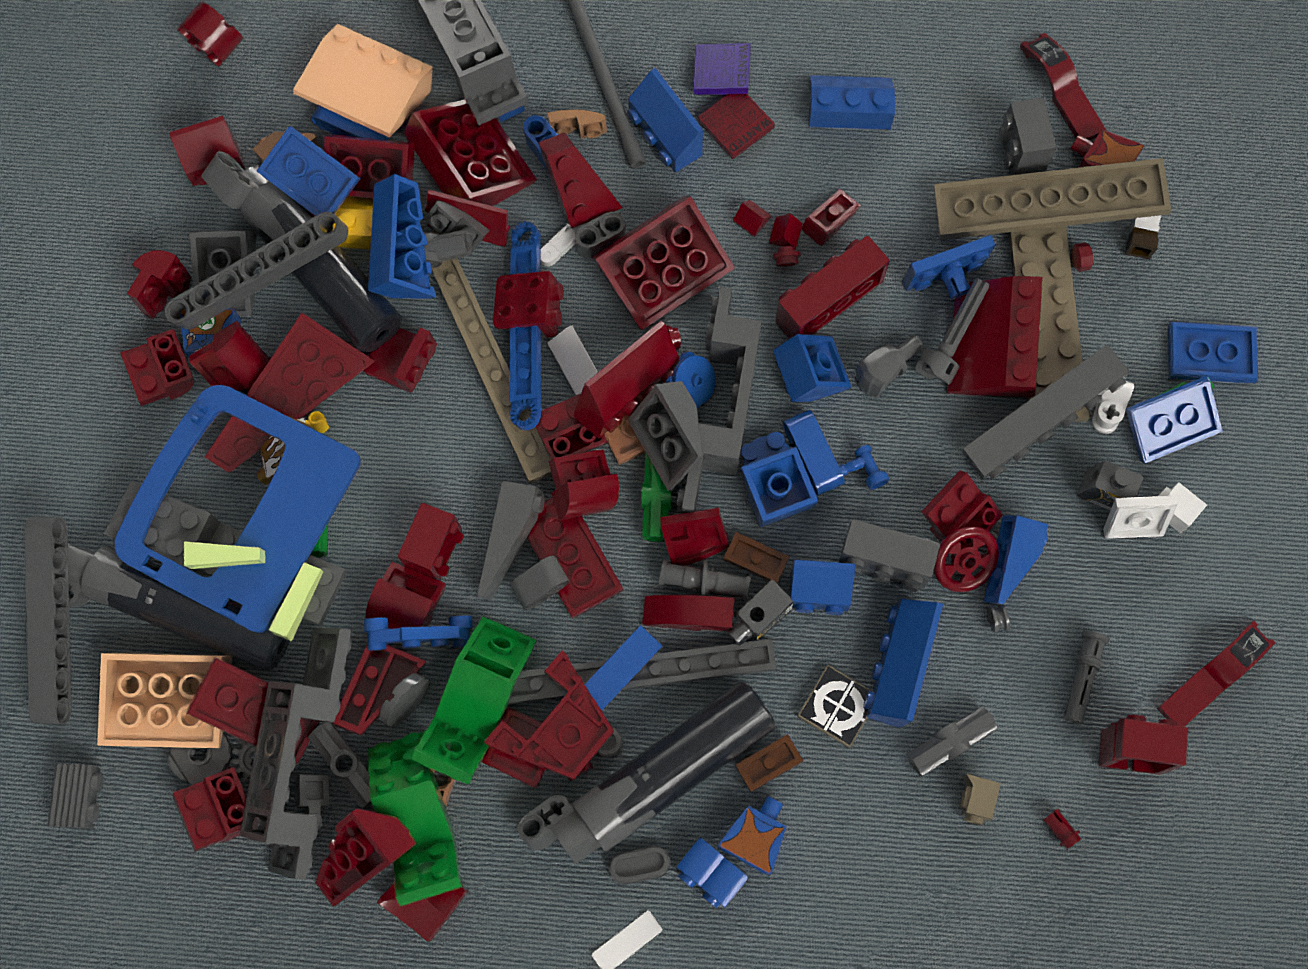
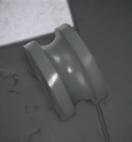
M999 604L997 609H994L993 606L987 608L988 621L993 633H998L1000 628H1003L1005 631L1010 629L1009 615L1004 604Z

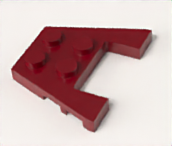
M562 650L544 671L547 676L567 691L566 696L528 740H525L502 720L484 743L488 747L575 780L614 733V730L595 699L592 698L582 678L571 664L569 657Z

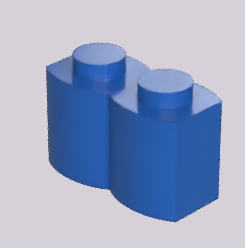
M702 838L697 840L677 865V869L681 871L678 877L690 888H693L696 884L705 891L702 897L716 909L719 905L726 908L749 878Z

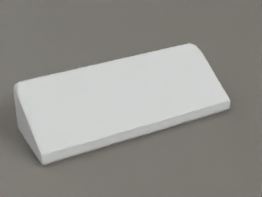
M571 325L550 340L548 346L575 395H578L582 392L584 383L598 373Z

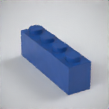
M396 174L374 184L368 291L389 298L432 299L436 296L434 287H430L429 274L432 271L430 262H426L424 246L427 245L426 234H423L420 220L423 219L418 183Z

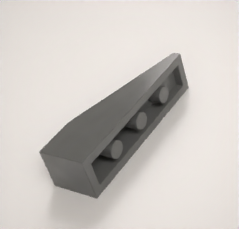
M502 481L477 597L488 601L492 600L535 525L538 513H542L545 497L542 496L543 491L536 486Z

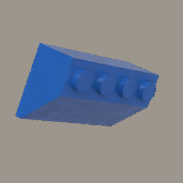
M901 599L895 606L891 605L886 622L890 623L888 634H883L879 644V651L883 652L880 663H875L871 674V679L875 680L873 690L867 692L863 708L868 709L867 717L869 719L898 728L913 722L943 604Z

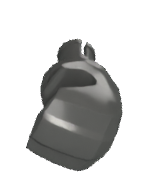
M911 335L910 338L896 348L886 344L862 358L856 369V377L862 391L876 399L879 398L887 385L898 375H903L907 371L906 361L923 350L924 346L921 340L916 335Z

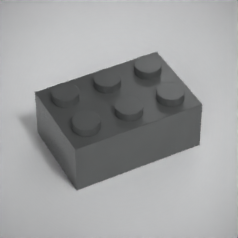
M852 519L845 536L838 563L855 564V576H860L863 573L872 576V580L888 584L889 581L901 584V588L917 592L918 589L924 590L932 578L940 543Z

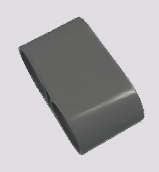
M608 212L579 227L575 233L576 248L579 255L583 258L591 259L592 256L626 235L623 216L617 212ZM610 226H616L619 228L615 232H609L606 230ZM585 239H593L595 241L590 245L582 243Z
M552 555L536 563L513 580L510 585L524 610H530L564 588L569 583V579L556 556Z

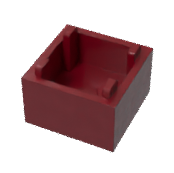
M421 502L397 557L405 567L440 581L442 576L447 577L450 568L447 564L456 543L461 544L464 534L461 533L463 529L454 514Z

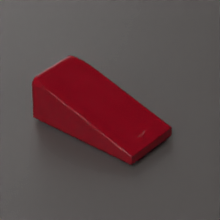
M839 189L806 217L802 231L818 245L823 246L852 217L861 205L843 190Z

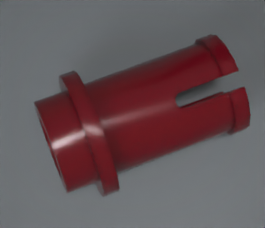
M1059 808L1043 819V822L1048 825L1060 840V847L1064 846L1068 850L1082 839L1078 835L1080 831L1074 830Z

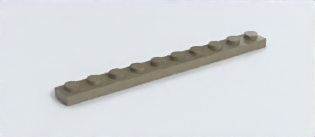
M432 230V231L428 232V233H434V234L441 235V234H439L436 230ZM458 258L442 261L441 266L431 268L528 482L532 484L552 475L548 463L551 459L536 427L531 430H521L510 419V370ZM528 409L520 414V421L525 422V420L528 421V418H531Z

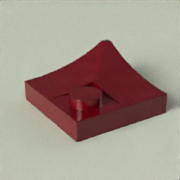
M719 508L660 517L661 529L671 564L682 566L709 558L729 547V538Z
M394 882L379 898L377 903L408 925L427 942H431L469 890L461 885L462 887L399 906Z

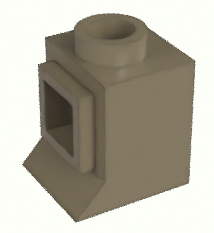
M965 774L962 778L966 787L963 788L959 809H962L961 815H965L964 821L982 825L983 821L988 822L993 819L1001 783Z

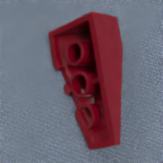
M355 809L337 824L335 829L337 832L336 837L329 844L330 853L328 858L323 861L315 883L331 905L335 907L414 846L416 842L411 837L409 830L402 825L398 818Z

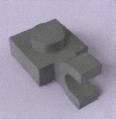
M329 775L296 776V807H305L304 814L318 816L317 825L318 828H321V807L330 806Z

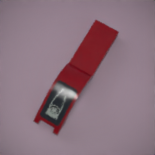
M1046 33L1040 34L1039 38L1032 42H1022L1020 48L1026 58L1032 57L1036 59L1046 72L1051 85L1052 101L1074 137L1077 138L1080 135L1091 141L1098 136L1101 130H1106L1079 86L1075 67L1064 48Z
M1252 621L1223 651L1200 668L1159 705L1157 710L1166 719L1178 721V726L1185 727L1225 689L1250 670L1275 642L1272 638L1268 640L1256 628L1258 624Z

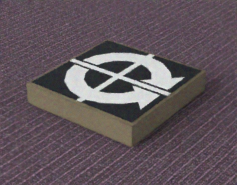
M827 665L797 718L850 748L868 718V709L863 708L867 692L872 690Z

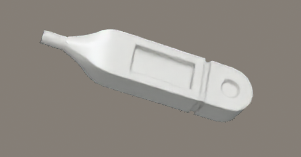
M569 224L564 226L549 243L541 248V264L552 266L576 244L575 233L582 225L572 229Z

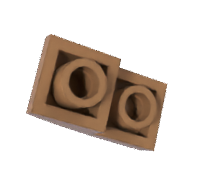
M561 110L547 113L549 124L557 134L564 132L569 134L573 130L578 129L580 138H596L603 133H607L604 114L586 110Z

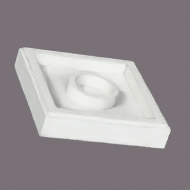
M1176 496L1115 498L1103 529L1105 538L1164 536L1178 505Z

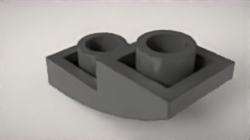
M437 201L424 218L441 235L460 230L467 231L472 241L473 250L489 232L485 226L467 213L441 201Z

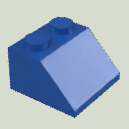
M797 334L773 350L777 360V367L781 371L786 384V391L792 402H811L852 387L832 336Z
M797 447L741 467L748 499L760 528L812 509L818 502Z
M794 560L790 574L789 597L793 600L792 608H795V611L800 613H812L813 609L825 610V614L842 615L843 611L848 612L851 606L855 564Z

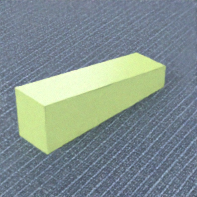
M184 542V566L189 569L265 563V551L261 548Z
M303 563L269 628L273 634L290 641L293 640L323 574L321 569Z

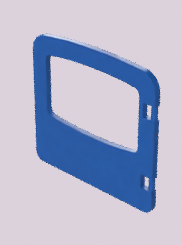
M224 385L211 386L198 396L155 460L116 535L115 551L119 559L134 569L253 632H263L267 630L303 563H306L361 465V458L353 449L231 387ZM225 412L283 441L286 449L263 498L234 545L261 548L265 551V563L218 567L212 576L205 578L149 549L145 545L144 539L157 510L187 457L216 416ZM150 556L163 562L158 572L145 566ZM229 599L243 605L238 615L224 608Z

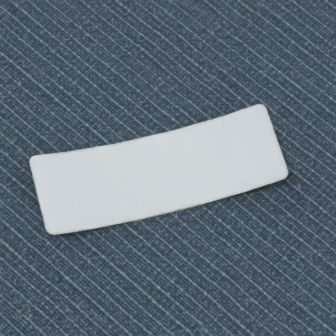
M646 911L593 952L592 957L601 969H614L662 932V928L650 911Z

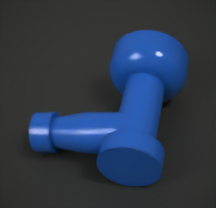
M865 445L854 452L855 459H852L845 465H840L839 468L842 475L846 476L849 472L865 467L868 474L866 485L869 490H874L887 484L890 478L885 471H879L871 455V446Z

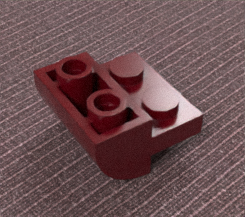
M163 250L150 251L141 255L133 262L132 266L139 275L130 287L127 295L145 316L154 319L157 313L164 309L168 296L175 298L188 290L192 277L176 255Z
M238 321L214 334L213 342L189 356V362L211 386L224 385L239 392L244 389L249 392L270 360Z
M174 329L146 338V344L120 352L141 406L166 397H170V400L176 399L187 393L194 385V378Z
M581 393L541 411V419L536 429L550 459L589 452L608 443L604 434L598 438L573 416Z
M603 449L555 457L548 461L556 490L551 492L559 521L606 512L614 508L619 497V480L617 474H610Z
M960 470L921 511L932 526L929 530L941 542L949 534L963 527L976 526L989 531L1003 516L990 496L981 493L967 472ZM971 538L962 540L961 545H971Z
M391 562L383 578H378L367 604L365 619L388 618L389 629L428 627L432 620L433 611L445 591L446 583Z
M234 767L208 776L200 783L173 792L172 797L194 852L221 841L224 843L240 836L247 798Z

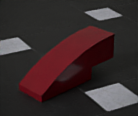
M697 595L645 596L642 626L692 631L705 629L729 632L732 629L734 598Z

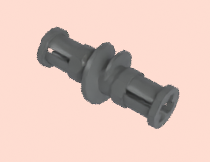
M663 560L659 585L664 586V583L683 586L682 588L686 589L694 588L696 592L701 590L702 596H709L710 592H714L718 595L727 594L743 597L742 600L747 601L751 575L742 577L722 571L716 572L715 567L710 571L705 560L700 569L689 565L668 563V560Z

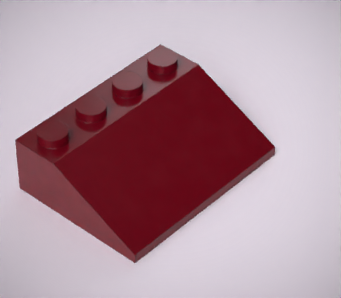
M465 99L412 113L404 135L409 143H415V152L442 193L494 206L536 182V177L496 118L478 125Z
M683 196L592 256L606 281L640 330H643L735 269L691 196Z
M1009 276L984 280L982 282L988 283L989 289L963 335L957 350L951 357L960 367L952 382L948 385V394L1033 398L1036 396L1043 277ZM966 295L955 299L953 320Z

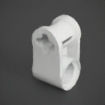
M1127 382L1116 392L1111 393L1108 390L1100 396L1102 401L1096 405L1092 418V425L1097 432L1109 434L1116 430L1119 422L1124 417L1126 407L1130 401L1134 389L1133 383Z

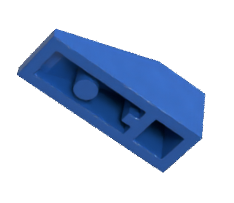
M1003 515L997 539L999 559L996 569L988 580L984 602L1005 603L1042 554L1043 547L1048 539V524L1018 515Z

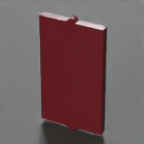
M428 190L427 205L425 207L427 214L437 201L452 205L476 219L489 230L482 241L506 247L507 233L510 230L508 210Z

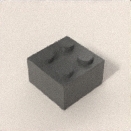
M1044 97L1011 102L1007 113L1004 114L1002 126L998 129V137L1000 143L1005 146L1004 162L1006 168H1010L1011 175L1045 172L1057 148Z

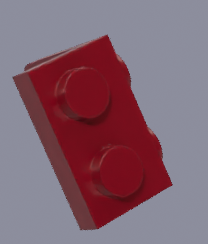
M550 271L499 276L496 280L493 325L497 329L537 326L547 338L557 336L558 326L562 323L560 300H563L564 297L562 284L557 281Z
M399 328L394 337L381 345L377 350L371 351L369 358L375 362L363 371L368 376L412 394L429 360L435 353L437 343L431 332L423 328H419L417 334Z

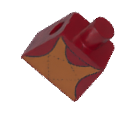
M1101 130L1094 142L1078 135L1070 150L1084 157L1078 167L1081 168L1136 161L1145 145L1109 131Z

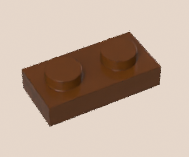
M736 532L723 561L769 582L773 579L778 583L790 556Z
M787 734L739 762L735 767L751 793L802 763L803 759Z

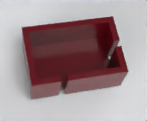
M1127 715V719H1119L1117 723H1111V726L1101 730L1098 767L1127 770L1128 758L1133 759V772L1161 775L1186 766L1188 727L1178 726V721L1170 719H1159L1158 723L1147 722L1145 716Z

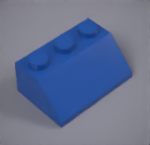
M652 69L628 98L629 110L627 114L634 125L639 124L642 128L643 136L648 144L651 146L655 145L658 149V154L665 166L670 165L676 173L702 156L703 129L657 69Z
M810 75L809 127L891 130L895 115V87L892 78Z

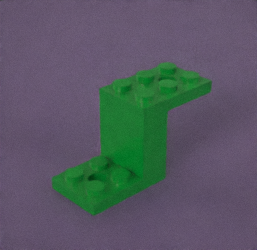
M482 616L455 661L436 714L417 745L411 760L469 785L488 749L484 741L500 724L517 679L530 657L537 640Z
M426 731L410 733L401 739L392 742H381L368 749L370 800L375 813L398 818L402 825L409 830L411 837L416 842L414 846L393 862L395 892L399 906L462 887L455 832L433 774V769L426 768L422 764L411 760L417 745Z

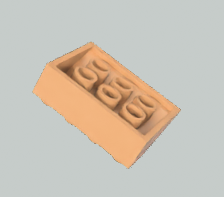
M337 24L320 42L294 87L293 94L390 138L430 94L433 67Z
M102 653L97 746L221 748L223 731L185 712L213 658H218L232 665V656L224 654Z

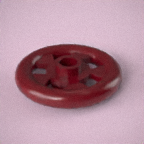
M968 526L955 530L940 543L933 570L937 581L944 588L953 592H968L980 587L991 577L996 569L999 559L997 541L989 531L980 527ZM971 538V545H961L962 540ZM985 544L987 553L981 556L977 549ZM948 554H952V564H945ZM981 565L983 568L973 576L971 573ZM955 571L963 574L959 581L951 578Z

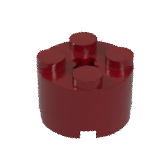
M201 1L176 29L188 40L187 43L199 53L201 51L204 52L206 58L217 67L229 57L244 39L233 25L229 26L221 14L207 3Z

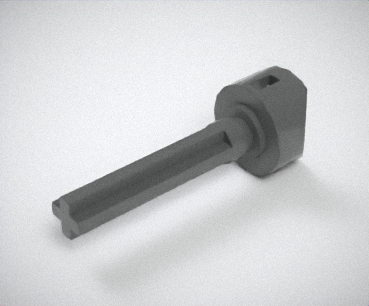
M975 278L938 350H924L915 369L919 374L929 380L940 378L948 385L952 382L960 366L951 357L957 350L963 335L989 289L988 283Z

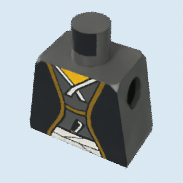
M1102 461L1086 470L1076 496L1111 510L1115 498L1138 496L1143 477L1126 468Z
M772 579L739 610L736 619L739 623L728 632V635L738 646H741L751 636L758 641L791 612L793 600ZM754 615H758L762 618V620L760 622H754L752 621L751 617Z

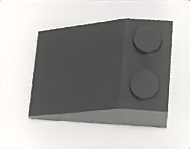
M253 229L190 232L194 286L256 251L255 231ZM236 281L230 284L229 290L234 288ZM255 294L229 309H235L239 316H253ZM211 295L206 297L204 305L210 301Z
M682 381L656 384L628 418V422L667 490L671 491L703 456L697 408Z

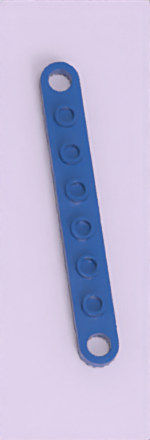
M524 221V223H519L512 230L510 275L541 272V235L534 224ZM525 232H531V239L528 238V241L525 240V242L520 241L521 236ZM537 326L510 328V419L521 430L533 429L541 419V330ZM526 409H531V418H528V421L525 420V422L520 421V414Z

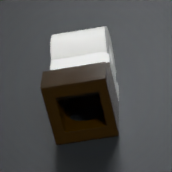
M1161 215L1132 219L1125 255L1150 260L1158 247ZM1135 247L1144 248L1145 250H1138Z

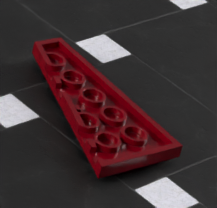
M301 313L246 396L296 420L301 419L375 361ZM232 416L205 455V458L230 473L258 452L271 435Z

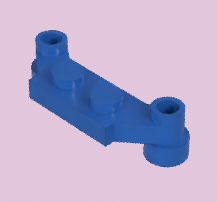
M472 616L449 617V626L402 627L396 629H389L388 618L364 619V632L367 633L368 650L387 649V643H402V648L421 647V642H431V647L449 646V641L453 642V648H461L465 646L470 638V629L473 628Z

